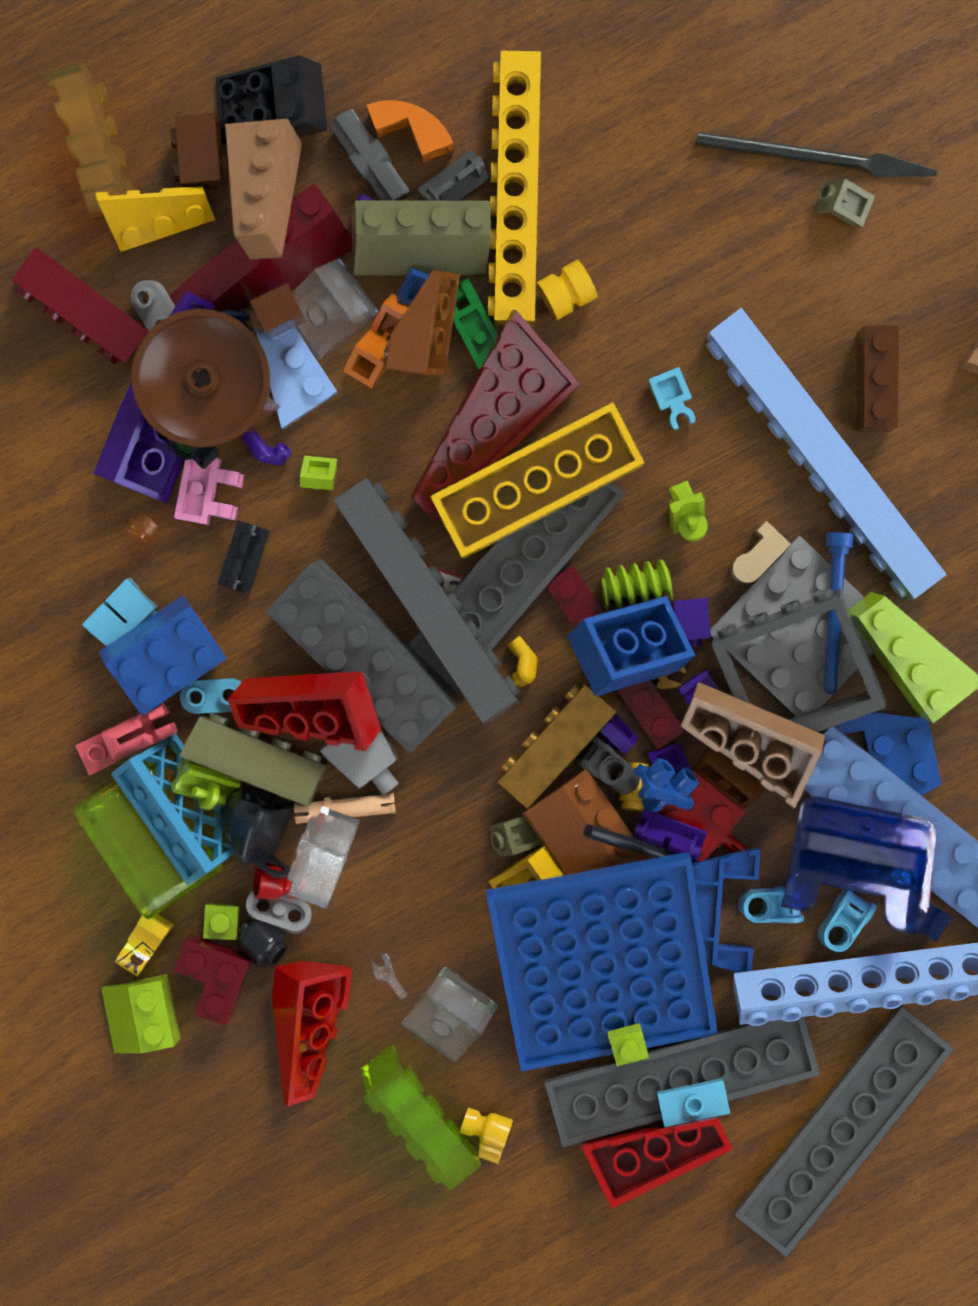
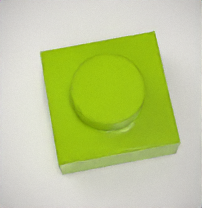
M304 456L300 473V487L333 490L337 473V459Z
M207 903L205 905L203 938L237 940L240 905Z
M640 1023L608 1031L617 1066L649 1058Z

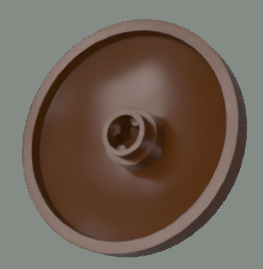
M192 309L168 316L146 334L134 357L132 387L140 411L149 424L159 433L182 445L208 448L220 446L237 439L255 424L268 400L270 370L266 354L260 342L244 324L222 312L208 309Z

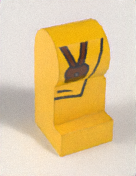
M148 909L141 916L115 963L138 977L175 924L153 910Z

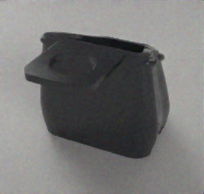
M255 788L231 792L228 795L225 805V835L241 862L252 863L275 878L293 875L294 869L274 857L290 821L294 807L292 803L282 801L274 793ZM266 863L274 864L280 867L282 871L274 870L268 867Z

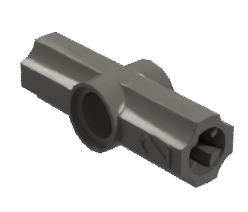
M353 109L344 111L337 116L329 127L348 153V159L364 182L367 180L380 201H404L410 195V190L391 165L392 161L382 144L376 137L372 138Z

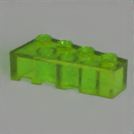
M392 1044L361 1068L367 1094L364 1097L365 1101L375 1113L381 1111L387 1118L385 1120L387 1127L396 1137L401 1135L408 1142L406 1147L414 1159L417 1161L422 1159L428 1165L426 1170L434 1182L437 1184L442 1182L451 1191L481 1167L477 1151L464 1134L459 1133L460 1129L450 1117L445 1121L442 1117L445 1116V1113L438 1101L431 1093L424 1096L423 1092L425 1091L418 1080V1076L411 1067H408L406 1070L402 1068L398 1056L400 1053Z

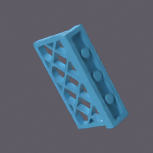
M174 734L141 754L132 757L113 771L111 775L188 886L236 852L230 844L222 842V830H225V806L215 805L213 808L215 818L203 814V809L198 806V799H195V811L183 808V795L175 793V802L171 804L164 794L163 788L172 791V782L163 779L164 768L176 771L177 777V767L184 759L180 756L184 745L177 734ZM168 745L171 746L177 755V763L165 759V749ZM143 761L156 764L155 776L151 775ZM182 816L194 820L193 832H190L182 820ZM202 823L214 827V839L202 835ZM201 844L213 848L212 861H210L201 848Z

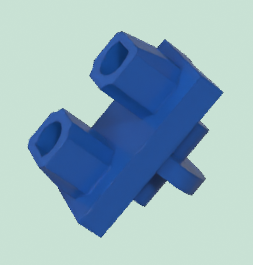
M660 758L651 767L639 764L633 770L634 774L639 776L642 781L639 797L642 798L645 810L658 812L663 806L667 807L669 804L689 810L694 805L690 793L699 783L692 770L683 767L674 777L675 771L672 765Z

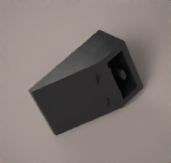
M297 55L216 77L222 144H227L225 124L288 119L298 137L327 131L320 63Z

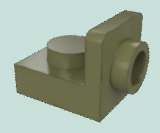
M845 178L827 180L818 193L815 211L820 214L831 213L855 228L863 227L875 196Z
M523 815L490 825V841L499 857L513 856L543 845Z

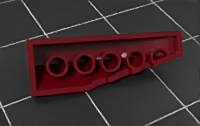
M313 183L292 199L282 257L250 259L238 240H236L186 280L169 297L176 306L185 291L215 305L214 311L219 312L224 311V309L239 311L244 309L245 306L250 305L251 300L288 283L289 287L294 289L305 284L352 250V237L316 184Z

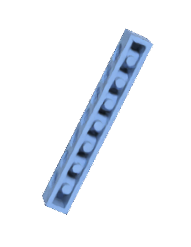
M978 943L734 973L733 992L740 1025L760 1026L768 1021L775 1020L792 1022L807 1016L816 1015L817 1017L824 1018L838 1012L862 1013L870 1008L883 1007L885 1009H894L902 1004L917 1003L919 1005H927L935 1000L950 998L953 1001H959L969 996L978 995ZM971 970L974 971L977 975H968L964 971ZM937 974L942 976L944 979L937 980L934 979L931 975ZM897 979H907L911 983L903 984L900 983ZM864 983H873L877 985V987L868 988L864 985ZM832 987H840V988H842L844 991H843V992H834V991H832L830 988H832ZM806 991L811 995L803 997L797 994V992ZM773 995L778 999L775 1001L766 1000L764 996Z

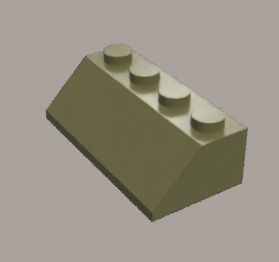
M355 201L352 205L353 276H406L410 268L429 275L433 270L460 274V276L486 275L491 240L490 201Z
M212 712L209 717H199L181 751V757L305 806L314 801L328 765L321 762L322 755L304 749L302 754L291 750V743L273 737L270 742L260 738V732L232 727L228 725V718Z

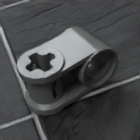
M595 735L592 739L594 743L584 756L577 758L575 762L620 794L632 793L640 783V777L634 774L633 770L635 768L621 758L618 752ZM623 771L621 777L616 780L617 775Z

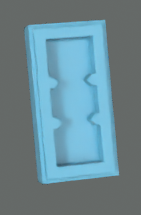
M722 1078L657 1092L664 1127L730 1114Z

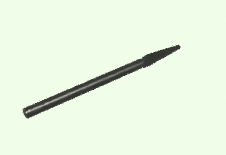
M698 132L696 145L869 170L876 177H933L937 175L935 169L884 153H876L869 157Z

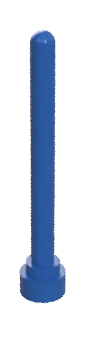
M829 532L826 533L825 546L829 547L828 553L832 554L830 588H832V591L841 588L843 593L845 554H849V548H853V534ZM835 609L828 611L824 691L827 694H834L838 686L841 624Z

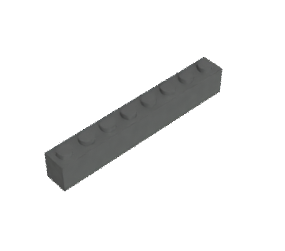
M365 478L333 501L482 723L487 725L519 703L515 695L520 691L509 675L503 678L496 668L501 662L490 647L486 650L483 649L477 640L482 634L471 619L465 622L459 613L463 606L453 592L448 595L440 585L445 579L434 564L428 567L421 556L426 554V551L416 537L411 540L403 530L408 525L397 509L393 512L390 511L385 503L390 498L379 482L373 485L368 478Z

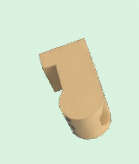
M767 521L763 522L753 532L760 539L746 554L737 556L730 564V574L738 583L754 582L791 545Z

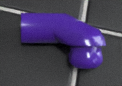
M250 430L242 437L243 442L258 461L274 466H282L287 463L286 459L291 456V450L286 444L277 443L275 448L267 446L256 430Z

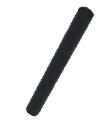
M591 824L586 825L583 831L586 838L655 859L676 855V853L668 851L666 848Z

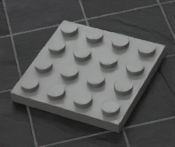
M798 536L710 628L711 637L713 638L715 635H718L717 631L725 629L727 625L735 624L736 627L749 623L748 619L762 612H767L768 615L781 611L780 607L790 601L799 600L800 603L813 599L812 595L817 591L830 589L831 565L802 537ZM844 578L843 595L850 609L863 599L864 596ZM828 611L728 648L730 656L795 717L821 708L833 695L827 694L824 691ZM842 626L837 690L858 669ZM860 635L867 655L869 657L873 652L868 646V644L865 642L863 637Z

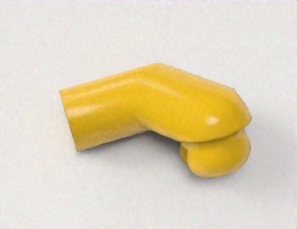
M519 635L507 646L518 659L517 671L512 674V679L517 686L525 687L536 678L538 659Z

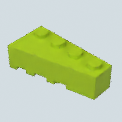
M870 592L849 609L858 632L919 717L934 723L978 689V674L885 596Z

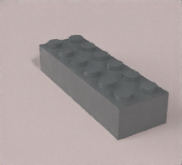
M322 559L311 563L266 611L327 673L362 671L380 725L410 754L463 700Z

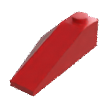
M298 961L275 967L272 1004L283 1101L287 1106L314 1099L327 1063L324 1055L329 1040L335 1039L338 1028L334 1027L340 1009L345 1010L349 1001L352 968L349 966Z

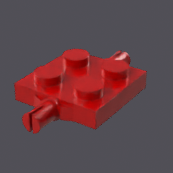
M692 770L699 783L690 793L694 805L689 810H685L669 804L667 807L663 806L657 813L707 832L698 861L706 860L713 850L721 845L732 853L744 850L746 846L734 838L731 833L735 824L745 814V811L741 810Z

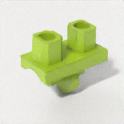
M688 481L670 487L669 494L672 498L669 504L670 526L673 533L679 532L682 538L687 541H699L706 535L708 529L705 518V500L702 493L694 495Z
M184 758L177 767L178 776L171 783V790L174 793L198 799L199 808L209 811L215 805L224 807L228 795L235 789H238L241 786V782L237 778L211 768L202 767L199 763Z

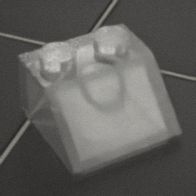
M340 258L314 269L293 292L306 320L305 323L296 326V328L319 360L360 332L379 312Z
M444 966L426 987L401 1024L455 1063L483 1033L498 1004L489 999L485 993L478 991L464 981L460 975Z

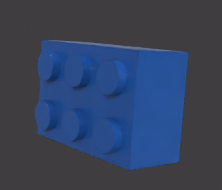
M184 595L99 651L105 666L142 716L227 659Z
M667 596L585 618L567 636L595 697L676 673L695 656Z

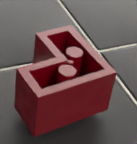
M193 934L187 937L174 972L205 982L194 1015L227 1026L232 1019L251 961L239 953L238 950Z

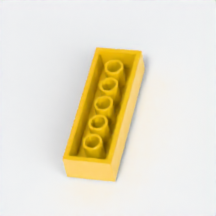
M612 402L430 497L462 559L641 468L644 465V461L615 404Z

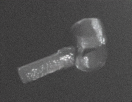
M382 954L385 963L383 967H378L371 961L375 978L380 981L386 980L400 999L405 998L407 993L396 980L390 957L387 954Z

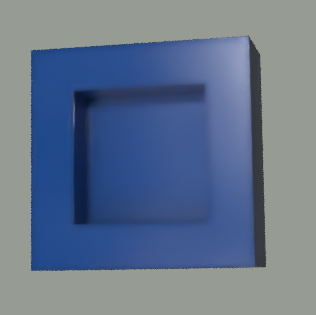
M410 268L396 295L397 301L410 306L429 277V274Z

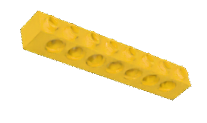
M501 51L500 62H494L493 83H500V95H493L492 116H499V129H492V149L498 150V162H491V183H498L497 196H491L490 215L497 216V229H491L489 248L496 250V263L489 262V283H495V296H488V316H495L494 326H504L513 309L517 310L531 327H534L541 51ZM518 83L525 88V92L515 96L510 94L507 88L512 84ZM511 117H520L525 124L520 129H512L506 122ZM511 150H519L524 155V158L518 163H512L507 160L506 154ZM510 183H517L522 186L524 191L519 196L513 197L506 193L505 188ZM510 216H516L521 219L523 225L517 230H510L504 225V221ZM510 249H515L521 253L522 259L518 263L510 264L504 260V253ZM510 282L516 283L520 286L521 293L516 297H508L502 291L504 285Z

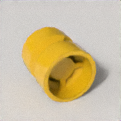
M578 259L564 266L559 277L552 273L536 282L546 307L556 321L573 312V304L581 307L598 298L597 291L589 274Z

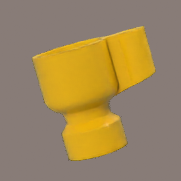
M468 1107L459 1133L470 1137L477 1135L480 1139L479 1158L498 1164L513 1120L496 1113L481 1116L478 1110Z

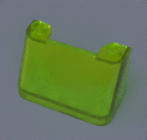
M144 761L143 763L151 775L155 776L156 764ZM164 770V778H163V779L165 780V779L168 778V776H167V774H166V772H165V770ZM115 780L73 807L74 814L137 909L148 920L224 869L220 863L187 886ZM163 788V792L166 795V797L169 799L171 804H174L173 800L171 799L167 791ZM182 816V820L184 821L190 832H193L185 818ZM201 844V848L210 861H212L213 848Z

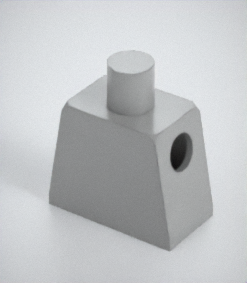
M382 726V730L366 751L355 750L354 745L341 743L339 746L327 745L320 751L358 788L372 780L382 795H385L399 784L387 768L398 757Z

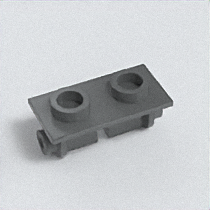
M470 150L417 190L425 201H459L491 177L485 170L486 166L479 156L476 157L473 151Z

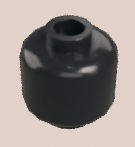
M250 920L246 921L237 933V936L240 938L237 945L239 953L259 968L276 965L288 948L285 944L286 934L282 930L259 920L253 922Z

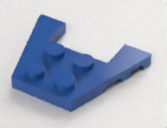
M873 712L835 726L844 734L862 731L866 752L921 796L941 785L929 721L917 717ZM845 822L848 835L858 833Z
M757 847L692 863L706 960L711 962L712 965L722 969L726 968L736 973L752 971L753 947L752 945L719 944L723 879L759 880L761 850Z

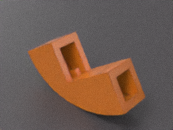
M396 100L378 101L366 105L378 139L409 127L423 164L454 152V143L446 128L425 109L408 102Z
M392 293L384 301L371 329L355 345L343 370L371 389L386 370L387 361L384 358L385 345L390 340L391 333L409 307L398 302L396 294Z

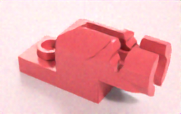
M161 703L143 716L141 713L75 745L88 774H95L176 734L177 727L175 722L156 729L153 724L155 720L170 713L166 705Z

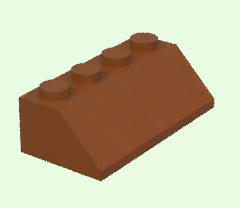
M587 769L569 777L522 813L565 875L649 860L646 856L584 836L585 826L591 824L634 838Z

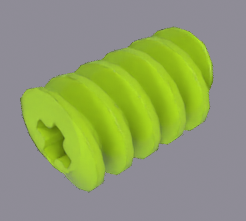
M663 559L657 560L655 570L649 561L644 562L642 572L637 564L633 563L630 566L629 574H627L623 565L617 567L616 576H614L609 567L604 568L601 585L606 610H608L610 600L612 599L618 608L622 607L623 598H627L631 606L635 605L636 597L639 595L643 602L649 601L650 594H653L658 599L662 598L663 592H667L669 598L673 600L671 577Z

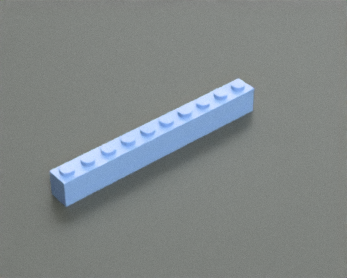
M740 308L711 330L706 336L709 342L706 344L709 352L716 360L722 358L729 367L726 372L733 383L738 387L742 385L749 393L747 400L757 413L762 411L770 422L767 426L773 435L779 440L783 438L790 447L788 453L798 466L803 464L811 474L808 476V479L818 492L824 491L831 500L828 505L839 519L843 517L852 527L849 529V533L853 534V539L859 545H866L872 553L869 558L873 565L880 572L885 570L892 579L889 584L893 591L900 598L905 596L907 600L916 599L947 574L744 310Z

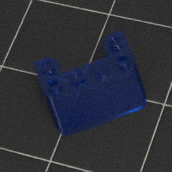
M817 796L807 798L801 804L788 859L781 907L799 911L810 909L817 900L819 884L885 897L884 918L886 923L896 931L917 935L928 909L936 841L935 827L927 819Z

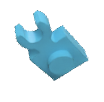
M680 367L648 379L647 382L659 411L661 412L668 408L670 410L669 425L673 431L679 429L676 422L678 415H685L690 425L695 422L693 411L685 407L683 403L692 397Z

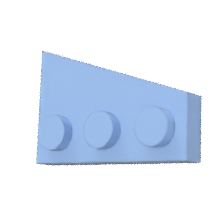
M295 327L271 339L265 332L259 334L255 328L258 341L266 354L269 364L270 387L282 429H285L338 394Z

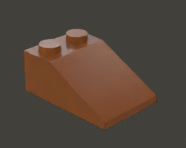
M437 270L431 272L391 333L390 340L385 345L384 358L387 361L386 369L423 375H446L460 274Z

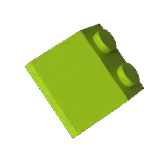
M167 974L101 988L114 1053L141 1054L171 1048L181 1039Z

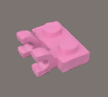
M216 458L206 469L199 467L193 459L185 460L174 518L205 525L210 524L211 516L236 521L238 507L214 502L217 483L242 488L245 475L240 474V472L220 469L222 460Z

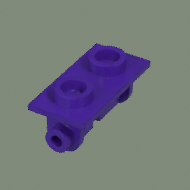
M644 808L633 836L638 837V840L658 847H664L676 854L689 852L692 859L698 860L707 832L657 812L645 810Z

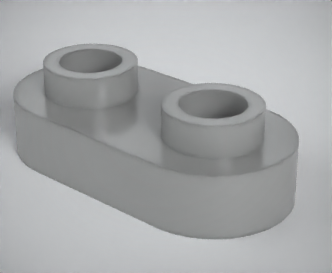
M140 281L131 291L132 305L148 331L167 318L175 308L165 288L157 281ZM144 292H147L149 295L148 303H145L143 300Z
M252 891L246 901V910L251 919L268 923L288 933L296 934L303 932L311 922V909L301 899H291L287 895H282L278 900L256 899ZM265 901L270 907L267 911L262 912L257 909V904ZM292 912H297L300 914L301 919L298 922H291L288 919V915Z

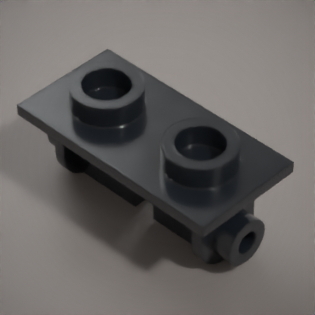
M237 522L218 581L219 585L250 594L270 532L269 530L249 523Z

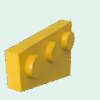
M203 186L164 188L159 193L140 194L139 190L126 191V195L108 196V192H95L97 202L121 252L215 220Z

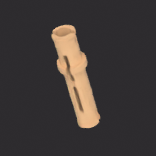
M394 792L385 795L331 800V797H324V801L312 802L308 806L294 803V813H303L296 814L295 822L297 825L326 820V824L333 823L334 819L396 814Z

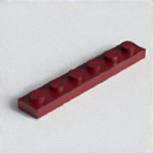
M571 566L552 579L546 586L574 628L585 618L605 613L574 566ZM651 680L617 690L657 750L685 732V729L681 727V723Z

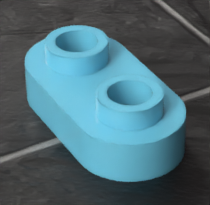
M233 678L193 681L181 690V705L186 711L193 714L232 712L228 701L224 698V693L227 689L235 691L242 682ZM194 691H199L202 695V700L198 704L191 700V694Z

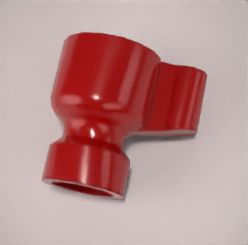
M266 863L268 867L274 870L282 871L280 867L274 864ZM254 865V898L278 900L282 895H287L291 899H303L306 890L305 873L294 872L293 875L275 878Z

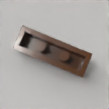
M865 325L857 332V432H890L898 427L899 326Z

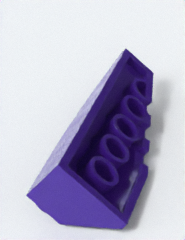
M185 291L170 315L192 309L214 310L215 305ZM131 382L93 474L167 503L184 459L177 456L171 450L167 437L159 433L145 419L135 400Z

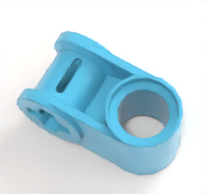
M846 886L836 897L832 908L819 925L817 930L819 941L823 946L835 952L847 950L861 929L869 922L877 905L873 902H866L853 893L852 887ZM849 904H852L853 906L858 908V911L852 908ZM839 926L842 930L841 940L837 943H830L828 939L829 931Z
M801 886L749 889L744 891L738 899L739 911L744 917L754 923H799L804 921V915L800 914V894L803 893V887ZM754 898H761L763 903L762 909L756 914H750L748 911L750 901Z

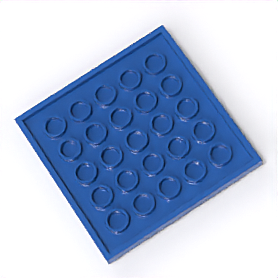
M689 852L486 890L521 1072L612 1055L613 1051L608 1031L638 1023L641 1025L646 1048L718 1034L692 861Z

